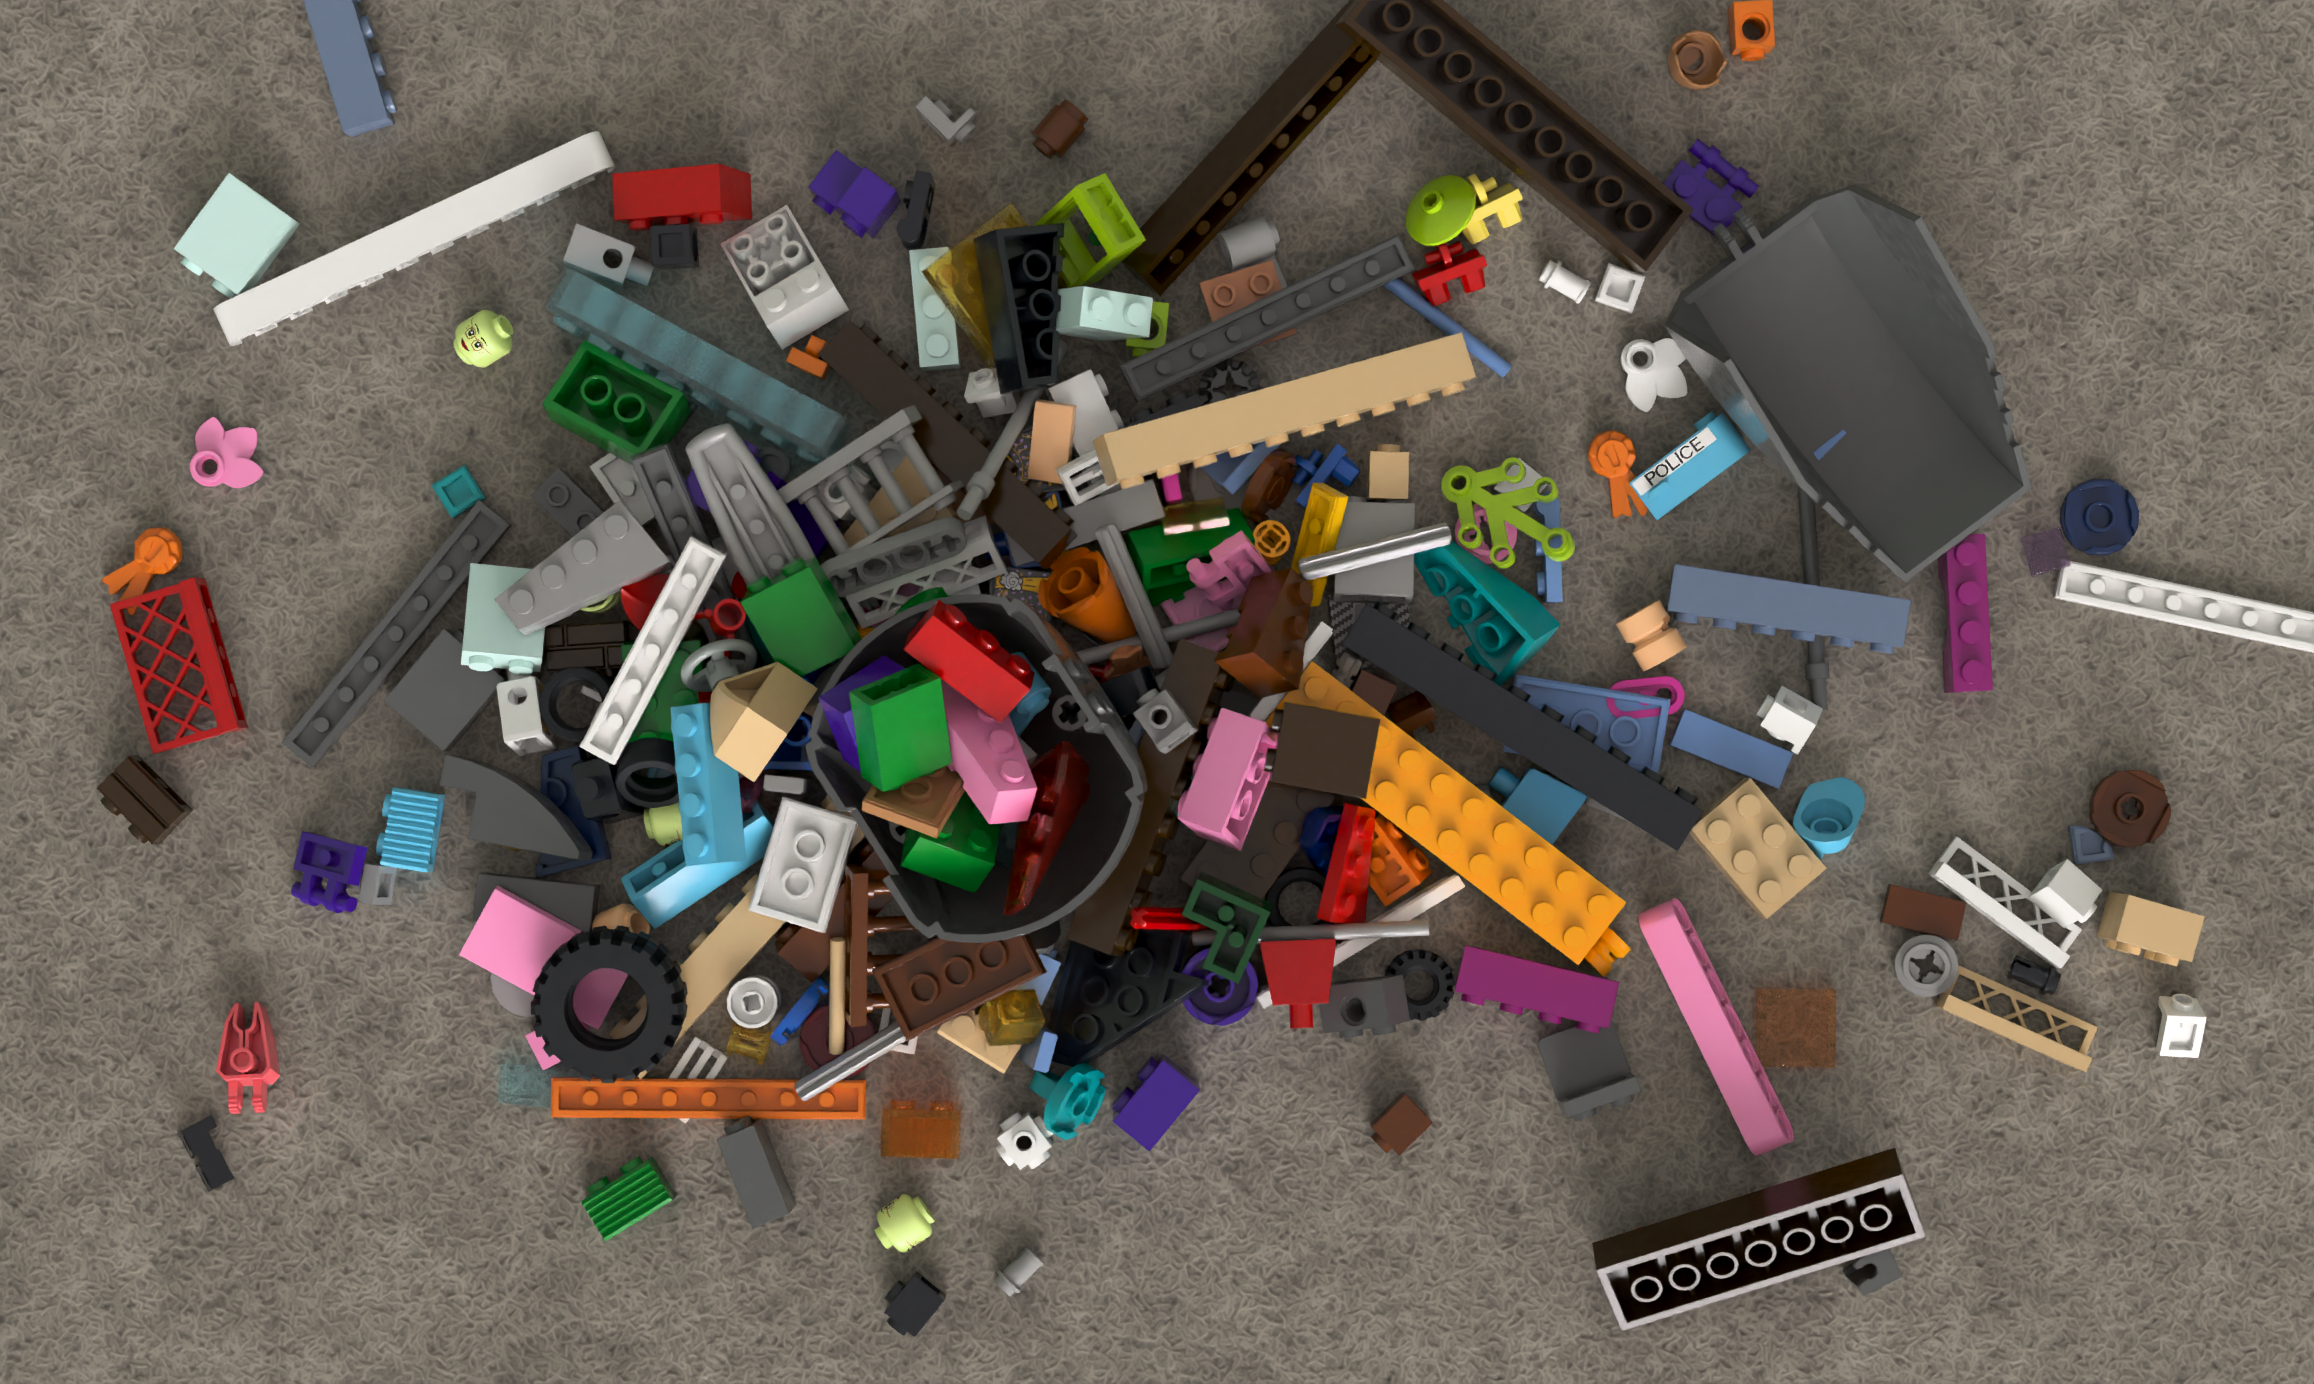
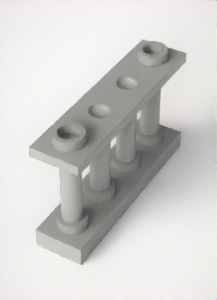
M915 405L900 410L777 491L785 504L798 500L800 505H806L833 551L839 556L881 540L933 506L937 512L957 500L954 493L964 487V484L961 480H958L945 487L913 436L915 430L912 425L923 419ZM890 439L895 444L899 443L931 494L930 497L914 507L881 456L883 450L880 446ZM859 459L863 464L867 463L900 515L883 527L880 526L849 476L852 473L849 466ZM828 479L832 485L836 483L868 535L852 547L848 545L818 496L821 493L818 486Z

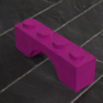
M1969 534L1938 558V576L1943 587L1947 620L1946 640L1942 652L1944 693L1993 690L1985 534Z

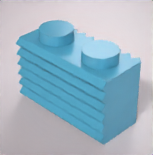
M393 787L392 794H386L382 815L388 818L385 833L381 832L379 834L376 845V855L382 856L380 865L421 872L433 871L446 794L402 787Z

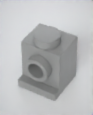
M1154 688L1136 702L1140 708L1133 714L1160 752L1167 754L1198 730L1171 692L1166 689L1159 693ZM1159 710H1165L1167 713L1166 722L1161 725L1156 724L1154 721L1155 713Z

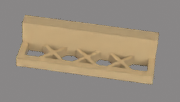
M1961 966L1958 967V974L1954 983L1948 990L1940 994L1935 1005L1942 1010L2078 1070L2087 1072L2092 1058L2086 1054L2097 1031V1026ZM1962 975L1973 980L1979 996L1963 1001L1950 994L1958 976ZM1980 984L1993 989V991L1984 994ZM1999 993L2009 996L2014 1012L2002 1017L1991 1013L1986 999ZM2016 1000L2023 1002L2029 1006L2019 1009ZM1981 1001L1984 1010L1972 1004ZM2035 1009L2041 1010L2045 1013L2050 1028L2037 1033L2028 1030L2022 1014ZM2052 1016L2065 1022L2055 1025ZM2017 1017L2019 1025L2008 1020ZM2075 1025L2086 1031L2076 1051L2062 1044L2057 1030ZM2052 1033L2055 1041L2044 1037V1035Z

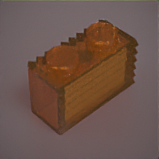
M892 1099L891 1106H884L882 1108L880 1156L959 1159L961 1156L962 1109L954 1108L953 1101L934 1100L930 1102V1107H915V1100Z

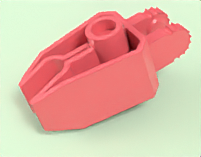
M254 1002L252 1025L245 1030L244 1007L239 1003L233 1005L224 1024L216 1072L228 1082V1106L231 1114L242 1112L243 1086H253L252 1105L255 1113L265 1112L267 1107V1086L272 1085L280 1077L273 1029L264 1006L259 1002Z

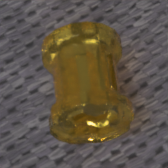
M735 1022L725 1054L732 1056L733 1053L746 1056L757 1060V1064L763 1066L772 1039L770 1036L773 1032L761 1033L742 1027ZM742 1040H746V1041H749V1042L758 1044V1046L755 1047V1046H752V1045H748V1044L742 1043L741 1041H742Z

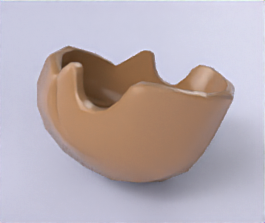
M1697 29L1677 36L1672 42L1666 58L1670 76L1678 85L1692 90H1701L1718 84L1721 81L1719 79L1720 74L1727 64L1719 41L1710 32ZM1701 56L1699 67L1694 70H1688L1687 68Z

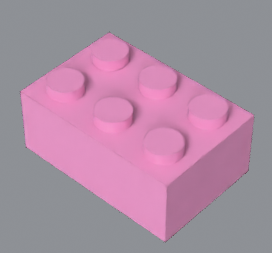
M1221 708L1218 718L1214 717L1208 727L1207 739L1209 741L1203 754H1199L1194 762L1192 770L1194 778L1189 791H1184L1179 800L1178 819L1197 836L1241 851L1270 778V772L1264 771L1267 749H1275L1277 734L1271 732V728L1263 721Z

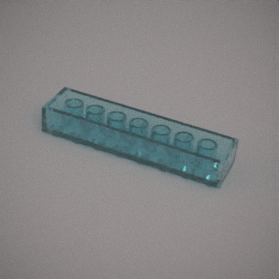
M569 267L546 307V310L555 316L552 322L561 329L578 338L582 331L589 335L586 340L589 343L612 355L615 354L616 350L622 352L624 355L621 360L647 374L650 369L659 372L656 379L680 392H683L685 387L692 390L691 397L707 408L716 412L720 405L728 411L725 416L744 428L751 430L753 424L762 428L760 435L784 449L787 443L796 446L795 454L815 466L839 451L853 425L847 417Z

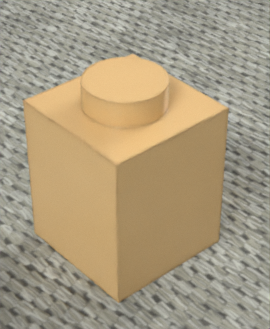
M1377 445V451H1370L1368 453L1367 500L1401 499L1407 501L1409 452H1400V445Z

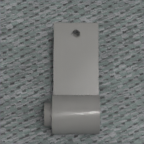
M1260 216L1217 234L1219 246L1230 273L1272 260L1282 289L1288 287L1274 256L1276 252L1275 244L1280 242V238L1273 221L1266 222L1265 218ZM1304 324L1295 327V329L1303 328Z

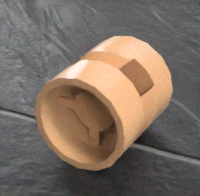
M1660 599L1616 623L1625 642L1634 643L1635 648L1632 654L1643 672L1669 659L1687 647L1677 628H1669L1667 625L1671 617Z

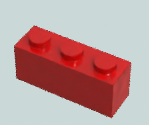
M939 599L910 631L903 649L999 723L1006 718L1030 691L1035 674L1025 659L1019 655L1008 653L999 646V642L991 633L986 630H978L967 621L966 616L953 605L947 606Z

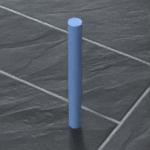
M1398 278L1383 285L1446 335L1450 336L1462 332L1467 350L1502 378L1513 366L1436 306H1432L1427 299Z

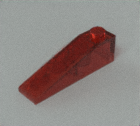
M1066 741L1060 742L1029 765L1037 791L1028 821H1019L1004 915L1011 917L1028 906L1079 811L1089 797L1091 786L1087 780L1090 767L1073 745Z

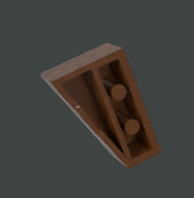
M1292 568L1252 577L1237 610L1241 615L1237 625L1229 627L1226 637L1229 639L1225 651L1218 652L1214 661L1259 698L1299 689L1301 671L1303 670L1305 641L1308 635L1310 606L1313 600V586Z

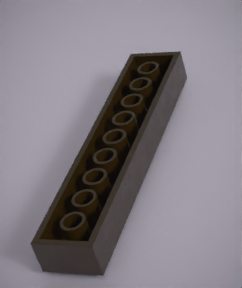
M1354 0L1335 24L1633 272H1646L1694 211L1692 207L1445 1Z

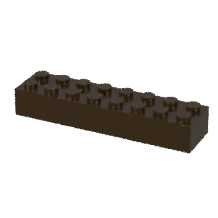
M1180 638L1160 692L1164 689L1170 691L1198 730L1167 754L1158 750L1156 744L1145 730L1137 752L1146 773L1148 787L1147 791L1144 792V802L1135 833L1119 864L1108 879L1088 900L1077 908L1066 938L1109 955L1123 956L1125 950H1132L1139 929L1131 926L1132 916L1130 912L1134 907H1149L1153 892L1148 891L1153 876L1159 877L1167 859V855L1162 854L1167 839L1173 840L1181 821L1176 817L1179 800L1184 791H1189L1193 781L1190 779L1194 762L1199 754L1204 753L1207 743L1204 742L1207 737L1208 727L1214 717L1218 718L1221 708H1223L1218 706L1223 692L1229 693L1236 679L1214 661L1218 652ZM1159 710L1154 715V721L1158 725L1164 724L1167 720V713L1165 710Z
M1892 1148L1594 1242L1592 1245L1596 1271L1619 1326L1624 1331L1926 1237L1898 1154L1896 1149Z

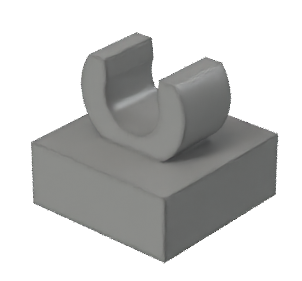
M364 864L359 886L347 884V888L360 890L359 903L391 905L397 868L380 864Z

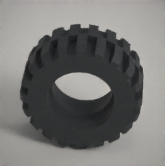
M606 926L594 927L590 932L584 933L582 931L574 935L552 954L543 966L534 984L533 992H535V995L531 1002V1015H535L536 1023L533 1025L536 1037L542 1036L545 1042L543 1046L544 1051L549 1057L555 1055L561 1061L558 1065L566 1072H569L572 1068L580 1072L579 1078L591 1081L592 1077L601 1078L602 1083H614L617 1078H624L625 1081L637 1078L639 1073L644 1070L650 1071L672 1049L686 1018L688 1008L686 996L688 992L686 982H682L680 976L682 970L677 960L672 962L667 955L669 950L662 943L657 946L649 940L651 938L650 935L642 931L639 934L630 932V927L617 926L616 929H607ZM600 968H613L629 974L640 984L647 998V1012L643 1023L634 1033L621 1039H607L591 1033L580 1023L573 1008V995L579 981L588 973Z

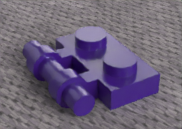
M1697 139L1688 150L1700 159L1696 167L1693 168L1681 160L1663 184L1694 209L1689 217L1716 237L1713 231L1714 228L1719 224L1727 228L1734 220L1733 214L1743 208L1741 204L1731 198L1736 190L1739 189L1750 198L1759 185L1747 177L1749 172L1741 166L1737 169L1721 157V151L1714 145L1708 147L1701 140ZM1709 168L1728 181L1722 190L1704 177Z
M302 831L293 869L302 871L304 874L302 882H296L292 886V895L300 898V901L304 904L311 906L322 904L327 910L332 912H353L357 907V900L348 895L346 888L347 884L359 886L368 847ZM323 877L328 879L326 889L321 885Z

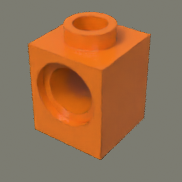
M1772 0L1733 2L1728 8L1730 54L1741 55L1742 61L1764 59V53H1770L1775 47ZM1752 23L1756 25L1760 30V39L1750 40L1746 38L1742 31L1743 24Z

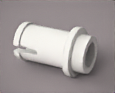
M1549 260L1538 280L1544 283V288L1547 289L1550 286L1579 304L1591 282L1562 267L1561 261L1558 260L1555 263Z

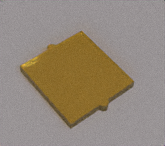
M1222 497L1163 506L1166 517L1161 518L1165 535L1230 525Z

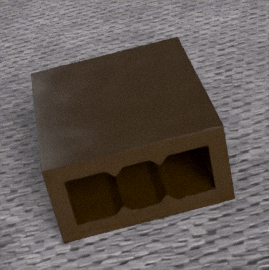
M1284 701L1282 709L1275 708L1271 732L1278 733L1275 749H1267L1264 771L1270 772L1269 780L1271 782L1366 799L1380 719Z

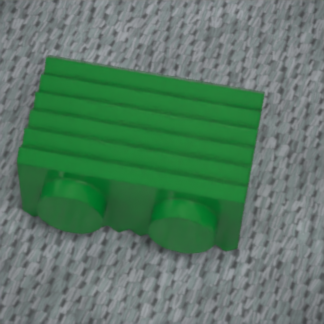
M639 1155L621 1166L620 1170L623 1175L612 1182L605 1176L586 1188L590 1195L581 1201L582 1205L605 1241L677 1197L653 1157L643 1162Z

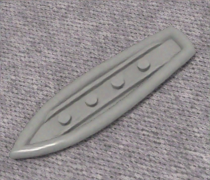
M726 423L706 429L686 445V453L708 507L737 570L746 585L764 575H767L769 579L774 578L782 573L781 568L794 559L802 557L805 562L816 557L789 508L731 424ZM835 660L832 661V662H830V663H828V664H826V665H828V666L834 665V664H835Z

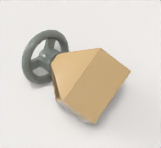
M741 639L718 640L699 648L685 660L680 672L681 680L691 690L712 692L710 700V726L714 756L755 782L818 688L779 662L753 670L757 662V652L752 644ZM724 651H740L745 654V660H729L727 656H724ZM711 656L707 667L693 676L695 667L701 661Z

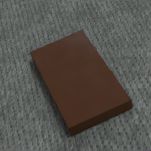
M1028 934L984 943L955 942L942 940L937 937L872 970L906 1041L1047 972Z

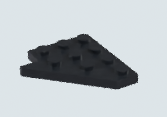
M1139 929L1132 950H1125L1123 956L1109 955L1071 940L1048 1029L1057 1034L1058 1037L1051 1061L1071 1067L1082 1063L1088 1064L1207 987L1209 980L1179 973L1189 934L1175 930Z

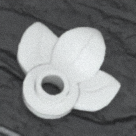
M1664 338L1655 343L1644 339H1637L1628 343L1622 350L1620 357L1621 366L1628 374L1625 391L1631 402L1644 412H1649L1652 408L1656 395L1665 398H1680L1688 393L1686 379L1678 367L1686 357L1673 339ZM1636 352H1642L1646 355L1647 362L1644 366H1637L1633 362V355Z

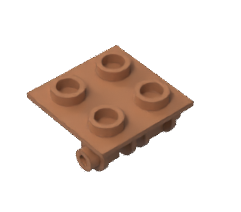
M1272 260L1199 283L1211 322L1282 289ZM1293 328L1255 347L1297 334L1296 329Z

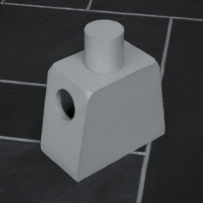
M577 223L562 266L621 287L625 278L647 286L654 268L651 262L633 256L636 246ZM608 252L621 257V264L616 268L605 265L603 261L604 253Z

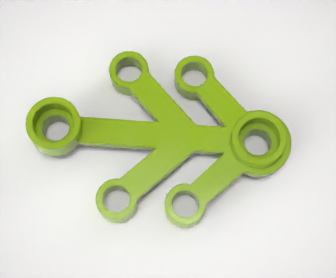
M1508 458L1502 463L1501 467L1477 473L1468 466H1455L1449 469L1443 476L1441 488L1444 496L1450 502L1457 504L1461 524L1458 531V539L1464 547L1475 549L1482 544L1484 538L1483 532L1476 525L1473 508L1474 502L1486 509L1493 543L1490 559L1498 568H1509L1513 565L1516 558L1514 550L1509 545L1505 521L1542 544L1544 553L1551 560L1560 562L1572 556L1575 550V541L1567 530L1560 527L1549 529L1514 508L1538 501L1543 503L1554 501L1558 496L1559 489L1551 478L1541 477L1535 481L1533 486L1492 495L1482 488L1504 481L1516 484L1525 478L1526 467L1519 459ZM1510 466H1520V471L1516 476L1511 477L1507 475V470ZM1460 478L1466 479V486L1463 489H1454L1456 480ZM1543 485H1552V491L1549 495L1542 496L1539 494V490ZM1470 530H1475L1477 532L1476 539L1472 542H1466L1464 540L1465 534ZM1560 536L1563 538V544L1559 548L1550 547V542L1554 537ZM1508 550L1509 557L1503 562L1497 561L1496 556L1498 552Z

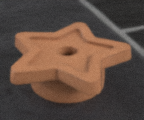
M1125 645L1113 651L1109 657L1111 668L1106 672L1104 678L1108 681L1141 667L1151 666L1149 658L1143 656L1142 646Z

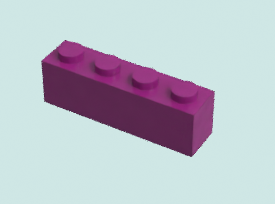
M1465 945L1455 992L1462 993L1461 1001L1484 1006L1485 999L1501 1002L1499 1010L1522 1015L1524 1008L1538 1011L1537 1019L1561 1024L1562 1017L1576 1020L1577 1029L1599 1034L1600 1027L1609 1028L1620 982Z

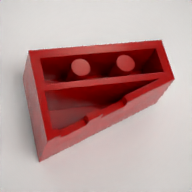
M709 164L612 174L614 221L628 224L629 230L632 231L650 230L652 224L681 225L690 222L722 224L724 221L752 220L751 174L729 166Z

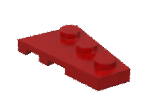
M1344 803L1317 913L1318 919L1336 923H1365L1373 832L1375 829V809Z

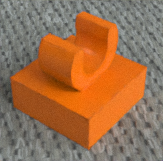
M813 335L809 339L804 352L792 347L786 359L789 365L825 381L831 368L828 363L821 361L822 358L818 355L827 345L826 341Z

